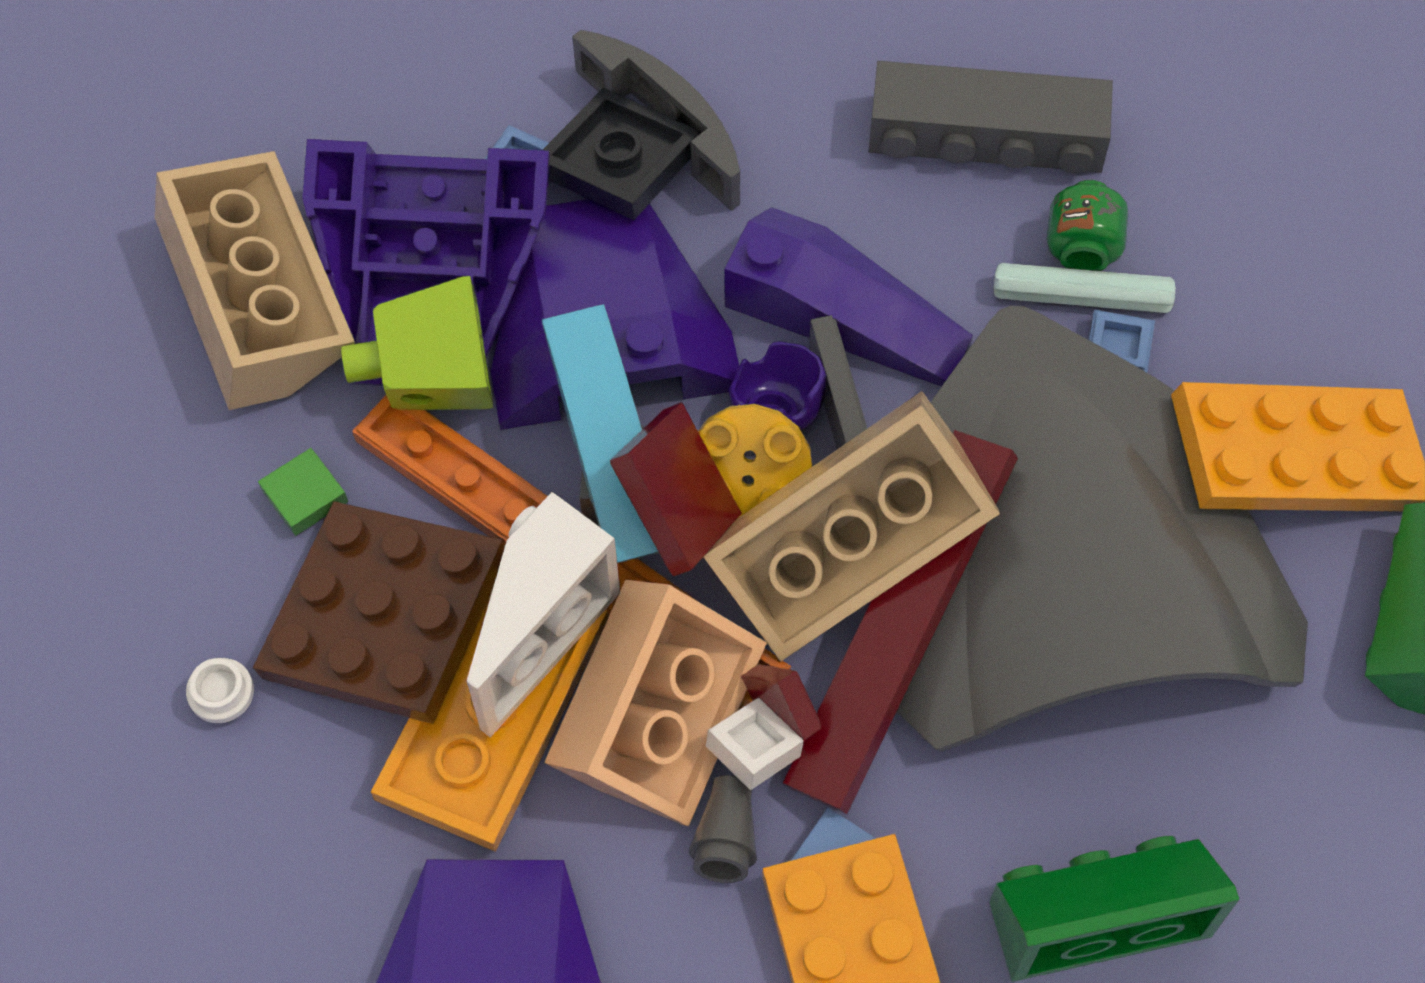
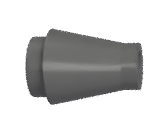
M723 775L713 780L711 795L689 847V854L694 859V871L699 876L714 882L735 883L742 881L748 876L749 867L753 866L757 861L751 804L752 790L736 776Z

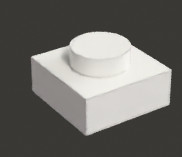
M757 698L710 728L707 734L706 747L743 784L752 790L801 756L804 740L760 698Z

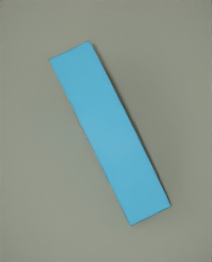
M602 304L542 319L544 333L574 445L576 444L590 501L594 506L599 527L615 538L617 564L659 553L610 464V460L642 428L605 306Z

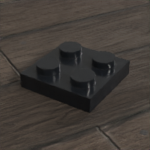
M602 88L543 149L550 152L548 180L635 220L691 159V141L700 135V131L606 88Z

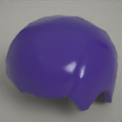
M782 341L772 342L765 356L759 361L749 362L746 358L741 361L734 376V381L731 382L728 391L729 402L731 406L757 404L778 410L794 422L802 431L812 424L822 408L825 399L826 373L821 358L804 345Z

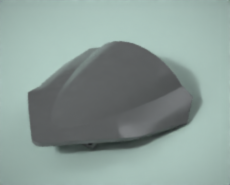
M1011 305L999 310L993 316L930 402L952 433L954 430L1012 449L1018 460L996 504L1000 514L987 522L900 703L897 713L936 750L943 752L980 739L1004 726L1043 710L1084 697L1131 686L1185 679H1227L1268 687H1296L1303 683L1308 621L1249 510L1199 508L1171 394L1175 390L1121 357L1025 306Z

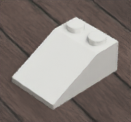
M553 492L537 508L534 506L526 508L516 518L510 528L509 538L506 541L468 674L467 685L480 730L490 738L620 593L615 538Z

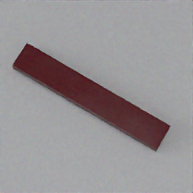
M954 430L953 435L962 446L994 503L997 504L1018 457L1012 449ZM986 524L871 601L817 711L822 728L803 742L801 756L792 762L783 781L784 785L822 804L848 814Z

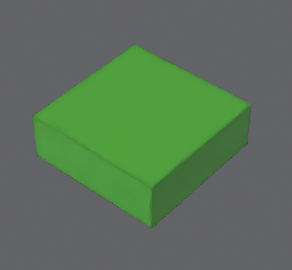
M309 448L258 481L264 495L295 536L325 518L334 501L344 504L348 503L345 491L312 448Z

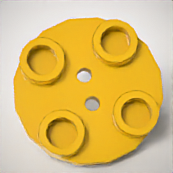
M757 404L729 406L709 417L698 430L742 513L739 517L813 467L811 449L800 428L778 410ZM746 451H753L756 457L754 459H747L744 453ZM745 475H750L754 481L751 484H747L742 478Z

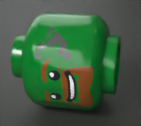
M1096 180L1080 181L1055 195L1050 205L1047 230L1049 252L1068 269L1092 271L1106 269L1107 266L1120 259L1126 248L1129 215L1127 202L1117 191Z

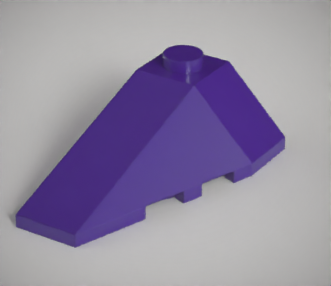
M773 207L747 222L724 268V299L726 308L810 338L811 319L832 315V318L836 319L845 352L942 387L964 357L972 342L973 335L829 228Z

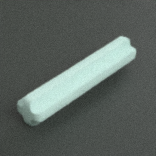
M1001 263L997 265L995 270L993 289L994 295L999 299L1167 313L1173 307L1176 287L1175 281L1171 277Z

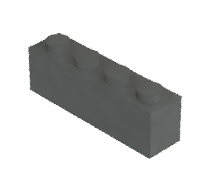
M877 60L868 153L886 154L894 158L909 156L938 158L952 163L973 161L1003 164L1011 168L1030 166L1062 169L1069 173H1083L1086 171L1102 173L1111 139L1113 80Z

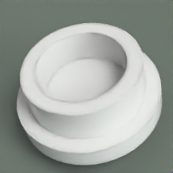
M213 658L201 663L193 671L186 687L187 701L193 712L199 718L211 723H225L238 718L247 710L254 695V684L248 670L241 663L228 658Z

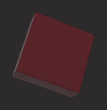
M757 664L741 676L752 701L760 698L804 741L822 728L819 717L797 671Z

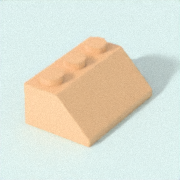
M625 580L544 763L596 790L689 827L718 759L706 747L708 730L738 711L747 691L741 676L758 664L767 642L671 585Z

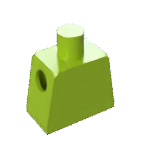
M470 276L460 277L378 304L373 309L377 340L341 346L342 362L347 382L354 383L382 378L384 391L392 408L398 410H472L494 408L478 302Z

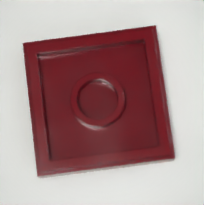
M682 402L663 409L610 460L615 474L673 577L692 570L742 514Z

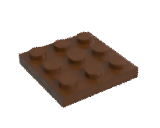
M334 501L254 663L253 669L263 680L434 724L491 596L505 543L502 539Z

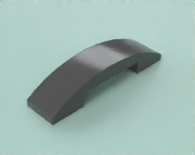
M584 30L574 34L572 40L576 72L598 92L602 88H606L623 97L632 93L646 107L700 131V135L691 141L692 176L729 210L733 211L740 205V168L737 155L722 122L701 94L672 68L635 46L609 36Z

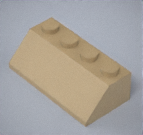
M275 151L156 173L155 220L229 410L289 397L342 358L341 346L352 345L355 341Z
M921 391L739 517L703 558L778 659L782 661L998 516L1000 512L962 446Z

